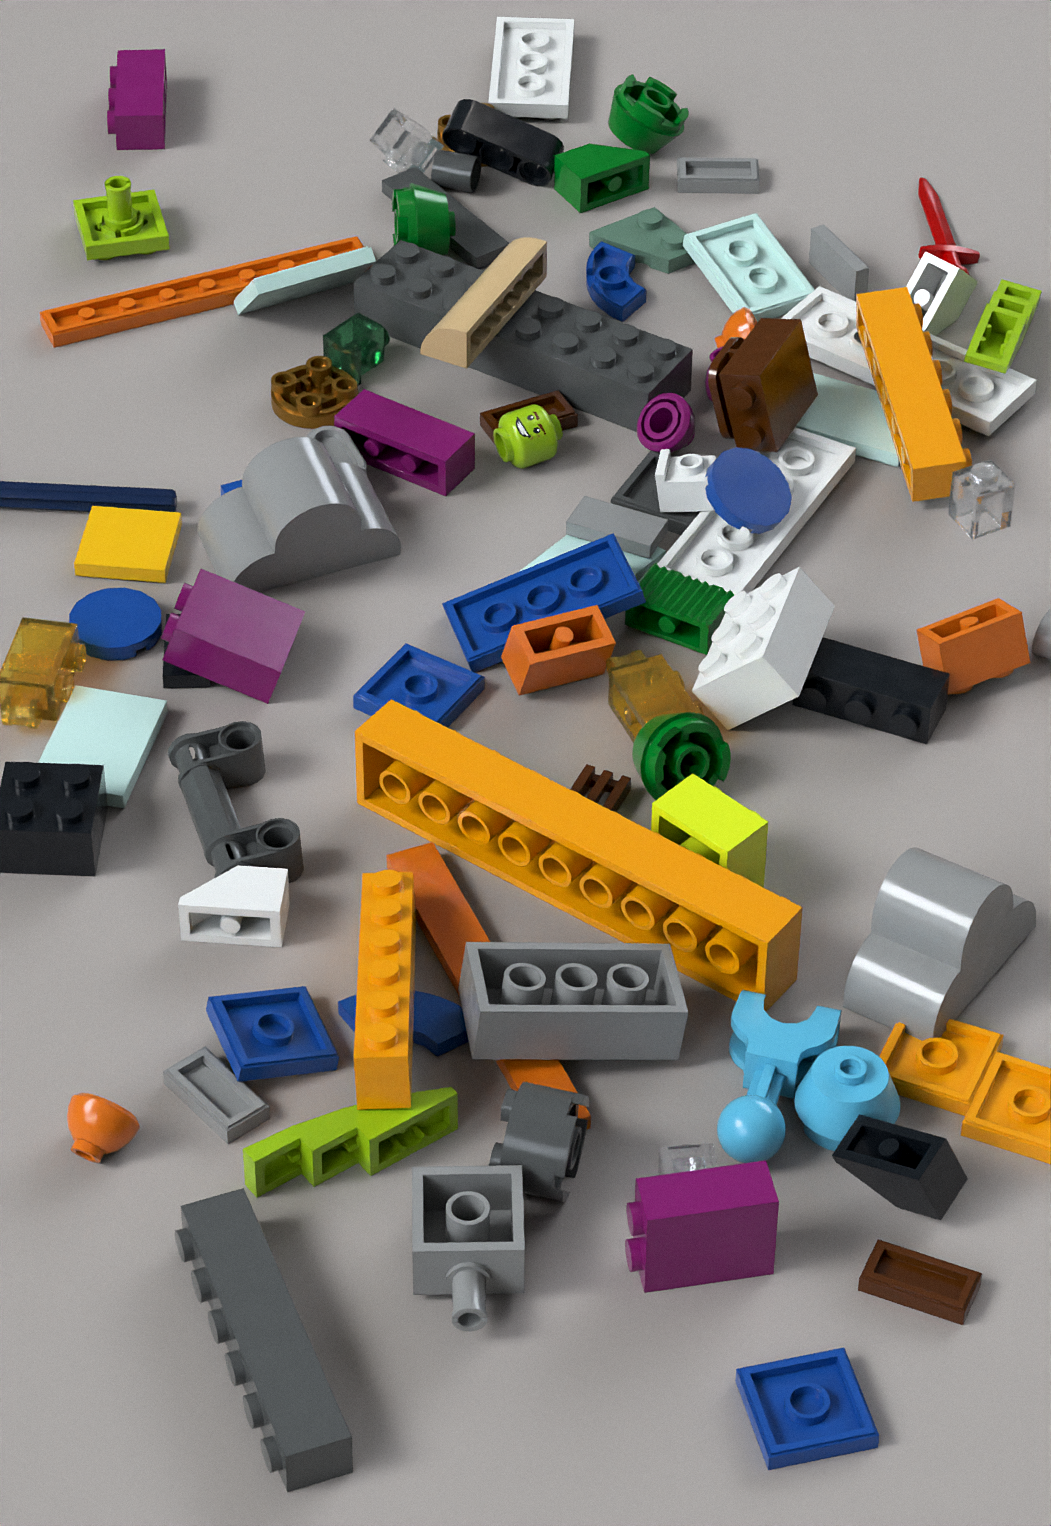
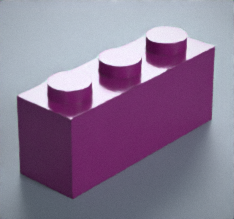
M165 49L118 50L117 66H110L107 127L108 134H116L117 150L165 149L167 107Z
M362 390L334 416V426L345 430L349 434L367 465L443 496H447L475 469V433L368 390Z

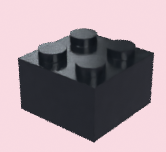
M5 762L0 785V873L96 876L108 810L104 765Z

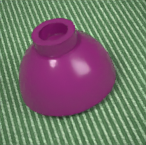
M663 393L651 399L642 409L637 421V436L641 444L645 448L660 453L661 449H670V453L687 447L695 436V416L688 402L675 393Z

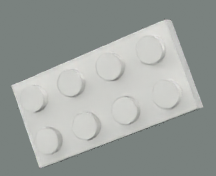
M497 17L488 104L514 118L568 119L574 19Z

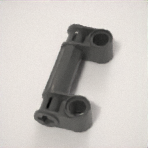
M238 721L198 733H187L175 739L168 749V756L171 764L180 772L178 784L191 814L205 858L215 868L214 878L239 865L288 869L289 883L296 881L304 871L300 829L297 824L289 819L275 818L260 824L241 828L226 790L255 784L264 777L266 772L261 730L258 726L251 722ZM189 747H193V748H194V751H195V758H194V759L192 758V755H191V753H190Z

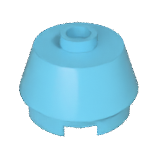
M838 1046L820 1054L798 1085L794 1097L796 1112L804 1123V1133L814 1143L831 1151L836 1150L859 1114L895 1124L901 1107L898 1092L884 1061L875 1053L857 1046Z

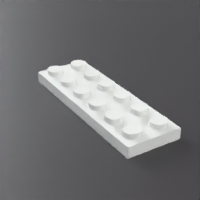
M819 286L781 318L801 319L809 357L875 386L856 328V301ZM930 334L933 348L931 358L940 362L942 370L941 388L949 389L952 400L951 417L952 419L958 418L960 424L990 436L1035 394L1036 379L1010 368L1004 374L964 362L967 349Z
M795 427L778 452L756 451L768 457L779 467L789 483L792 500L789 513L773 530L756 534L750 533L753 529H747L742 526L739 530L729 525L715 510L701 511L657 565L660 568L665 566L668 571L673 569L681 572L685 577L690 575L693 580L698 578L701 583L706 581L709 586L714 584L723 587L726 592L731 590L734 595L741 591L751 592L854 464L856 448Z

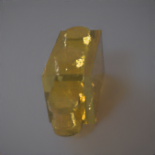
M22 617L0 671V709L4 726L18 725L26 726L29 729H38L41 720L57 721L63 704L68 702L74 690L75 673L82 672L85 665L86 646L79 643L78 624Z
M638 649L631 651L630 654L607 658L606 668L609 676L608 705L633 743L641 728L648 721L659 715L686 712L704 715L701 704L697 700H692L685 690L680 673L677 670L673 671L662 654L646 658L643 652Z

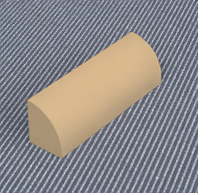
M523 237L509 243L425 337L421 344L420 354L467 369L547 277V241Z

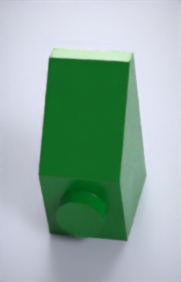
M590 143L555 155L554 190L579 213L648 190L650 155L646 151Z

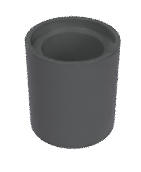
M439 149L433 161L431 180L443 188L474 193L480 180L481 158L479 156Z

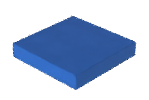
M405 643L353 695V708L372 716L392 699L448 728L485 690V677Z
M306 986L208 997L206 1012L238 1082L337 1070L339 1055Z
M844 1347L736 1369L735 1382L768 1470L878 1448L879 1433Z

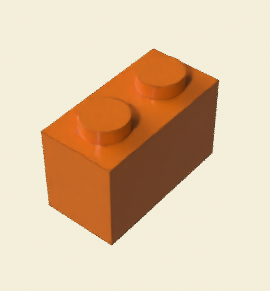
M1000 598L917 629L923 666L950 674L948 695L968 692L975 684L990 678L1009 676L1014 672V669L1031 663L1022 612Z
M598 605L513 625L501 659L520 696L603 675L616 642Z

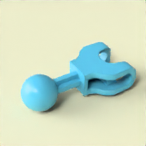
M747 990L741 991L731 1016L733 1033L729 1042V1054L734 1063L743 1070V1088L748 1089L747 1095L738 1097L727 1104L721 1112L717 1123L719 1142L730 1157L742 1163L768 1160L779 1151L786 1134L784 1117L776 1106L779 1096L794 1099L798 1085L816 1058L826 1050L837 1047L842 1010L817 1006L809 1019L805 1021L782 1023L772 1019L764 1010L765 994Z

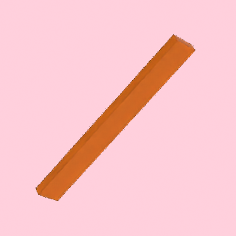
M356 236L44 310L40 312V322L55 348L233 305L235 298L254 278L360 249L364 246Z
M433 842L386 855L388 870H395L397 872L413 871L416 921L459 995L458 987L466 942H490L489 938ZM558 1059L495 1060L512 1090L518 1091L523 1082H529L578 1093ZM579 1105L578 1118L588 1120L587 1129H590L591 1115L585 1106Z

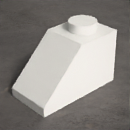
M926 251L906 287H908L913 304L919 303L923 316L922 330L929 331L930 334L936 336L958 320L978 281L960 268Z
M238 865L180 897L178 908L181 941L282 948L290 906L288 869Z

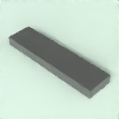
M416 167L382 180V193L391 200L393 189L409 187L410 183L445 193L449 211H454L456 220L455 236H450L449 248L472 267L480 269L490 265L509 244L503 237Z

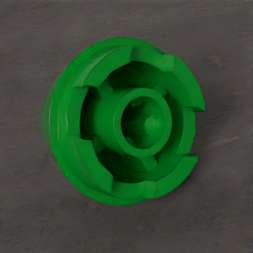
M631 74L625 79L623 84L618 85L614 90L608 125L612 133L628 147L653 154L683 133L684 122L688 118L689 111L688 108L680 109L674 102L677 93L664 83L652 77H649L645 83L636 80L634 74Z
M410 183L409 187L393 189L392 212H394L395 234H392L393 246L402 240L442 256L447 255L450 236H455L456 220L454 211H449L446 194Z
M694 712L663 714L654 717L641 728L636 736L632 750L634 766L647 792L655 800L692 773L712 786L715 785L718 779L724 782L730 768V747L723 740L718 726L707 716Z

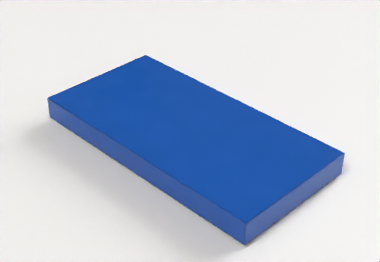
M613 533L444 602L442 605L470 670L477 672L502 662L501 655L513 625L598 605L604 619L643 604L646 600Z

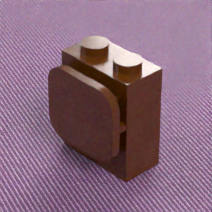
M761 318L746 339L731 337L710 365L708 385L719 431L723 438L734 439L738 448L778 452L818 396L801 319Z

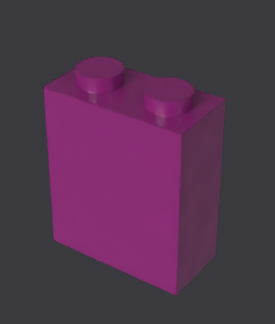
M200 569L194 585L184 583L174 609L181 611V615L179 616L171 612L161 639L169 642L162 660L268 704L305 611Z
M767 1161L636 1178L635 1202H629L626 1205L628 1227L633 1238L625 1240V1252L629 1271L639 1272L644 1293L774 1274L779 1200Z

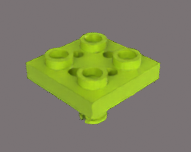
M112 176L104 183L106 196L73 200L74 215L87 261L96 259L109 260L114 257L133 254L147 255L156 251L170 249L169 235L154 189L131 192V180L125 176Z

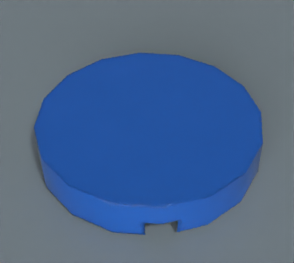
M735 447L723 451L707 468L705 477L708 476V485L705 487L707 499L715 512L729 525L739 530L743 526L747 529H753L750 533L761 534L773 530L789 513L792 500L789 483L780 468L768 457L752 449Z
M106 588L92 592L76 602L69 613L70 638L74 644L77 643L81 646L82 652L90 657L107 661L126 660L135 657L137 650L145 646L146 650H149L156 645L162 635L161 609L152 597L138 590Z

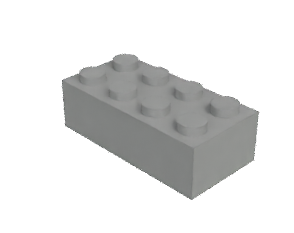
M466 942L458 991L472 1059L679 1060L689 1012L670 944Z

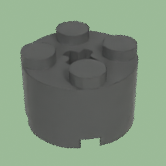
M523 1082L518 1091L507 1089L500 1115L501 1121L508 1122L503 1144L498 1142L494 1144L489 1166L522 1165L523 1193L566 1202L570 1192L560 1190L564 1176L575 1178L578 1171L588 1120L578 1118L579 1105L589 1107L588 1095L529 1082Z

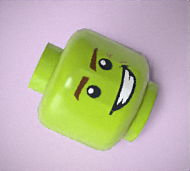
M533 404L504 414L499 420L498 428L493 432V437L501 459L506 463L511 462L513 466L523 469L553 458L557 453L558 440L562 439L563 432L555 414L549 415L543 407Z

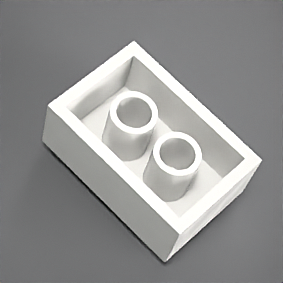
M800 567L784 575L780 573L772 575L761 587L749 593L745 591L737 593L724 607L725 615L720 626L711 637L712 645L707 656L699 665L698 670L700 673L692 692L727 730L799 697L835 606Z

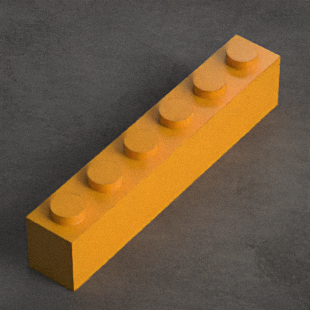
M908 287L856 294V328L912 502L965 494L966 475H972L973 471L970 450L968 448L962 449L961 424L958 418L952 419L951 417L952 400L949 389L941 388V365L939 360H932L931 358L933 355L932 340L929 331H922L923 316L920 304H913Z
M381 870L376 873H362L354 1038L357 1110L411 1108L416 909L413 871Z

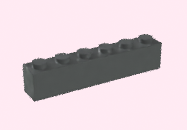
M244 1188L181 1205L182 1229L175 1230L178 1252L183 1262L192 1261L195 1270L191 1271V1277L198 1301L200 1303L208 1301L212 1311L208 1312V1319L215 1342L217 1344L225 1342L229 1350L228 1353H225V1360L230 1379L234 1386L243 1384L247 1394L243 1396V1405L249 1425L252 1429L260 1427L265 1437L261 1439V1449L269 1472L279 1471L287 1492L353 1473L352 1436Z

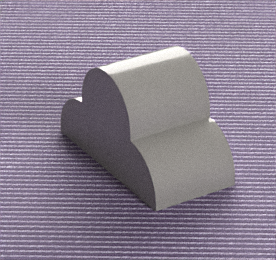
M308 437L285 439L268 446L258 453L244 471L242 487L231 490L213 501L203 512L198 523V535L217 575L257 592L267 591L401 554L400 539L364 470L351 463H333L325 446L318 440Z
M916 847L906 850L892 865L880 887L872 914L871 933L857 952L847 977L843 1007L892 1029L896 1023L900 1022L905 1025V1033L922 1041L928 1038H940L946 1031L948 1020L957 1019L1036 927V909L1033 902L1013 894L1011 887L1007 884Z

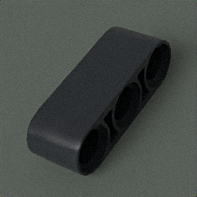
M471 99L458 101L442 133L444 143L451 150L479 156L482 164L534 186L549 184L554 175L555 155L564 152L562 141L555 135Z

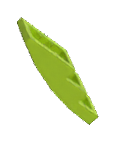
M1001 279L997 291H994L989 304L987 303L965 354L964 362L1006 374L1029 329L1042 291Z
M452 1087L412 1092L411 1108L357 1110V1105H353L288 1127L243 1148L245 1185L256 1198L301 1174L315 1187L358 1163L372 1176L457 1130L458 1093Z

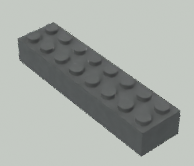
M400 240L354 281L355 324L421 348L425 337L485 270L477 269L453 260L448 256H442L418 247L413 243ZM535 290L469 365V368L539 395L559 390L573 408L637 432L638 417L644 406L651 399L663 393H675L684 398L691 391L693 349Z

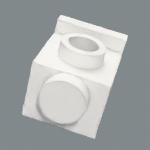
M661 449L655 472L660 512L714 511L707 499L705 487L708 485V476L705 477L707 468L716 460V455L700 456L698 454H685L682 456H671L670 449Z

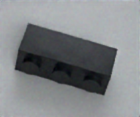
M822 637L800 695L793 699L792 705L927 744L946 710L950 674Z

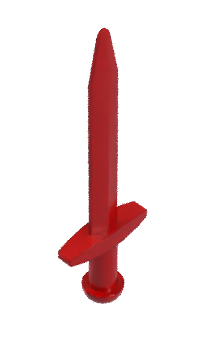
M921 177L919 179L918 196L935 245L921 246L918 256L921 259L926 251L960 268L969 275L967 268L962 265L978 263L980 253L970 248L956 246L938 194L927 179Z

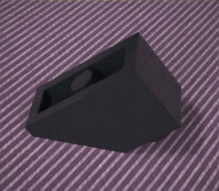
M860 1114L832 1154L837 1164L897 1208L942 1220L968 1180L946 1138Z

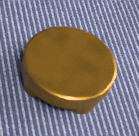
M313 356L307 360L306 365L277 372L271 377L272 409L281 420L296 427L316 429L321 426H334V416L358 395L357 381L347 372L332 366L331 359L325 356Z

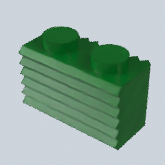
M657 563L653 564L638 581L646 602L625 611V625L707 655L713 642L711 637L722 622L725 615L724 607L734 596L731 590L726 592L723 587L714 584L709 586L706 581L701 583L698 578L693 580L690 575L685 577L681 572L673 569L668 571L665 566L660 568Z

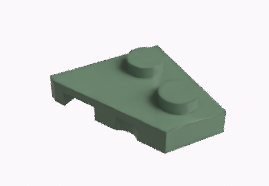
M655 207L589 232V246L592 249L602 241L635 255V263L646 264L652 269L667 274L695 263L682 246L684 235L687 233Z

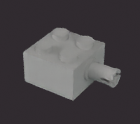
M522 1165L412 1167L413 1295L452 1294V1324L459 1330L477 1331L487 1324L486 1294L524 1293L525 1238Z

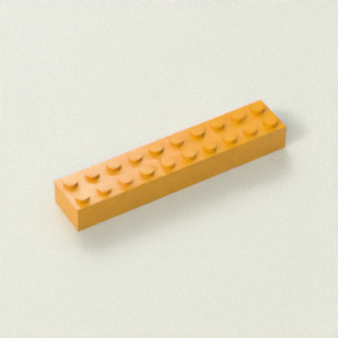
M392 699L355 730L357 803L623 943L670 944L677 971L736 1002L742 990L762 993L766 995L764 1010L767 1012L797 980L803 907L791 902L789 899L763 888L746 877L738 875L706 859L704 856L680 846L661 834L653 832L623 817L621 814L599 805L578 792L570 790Z

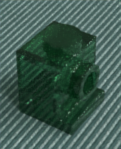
M358 312L323 335V356L331 359L332 366L350 374L357 381V386L361 384V376L384 361V347L389 344L390 337L383 325Z

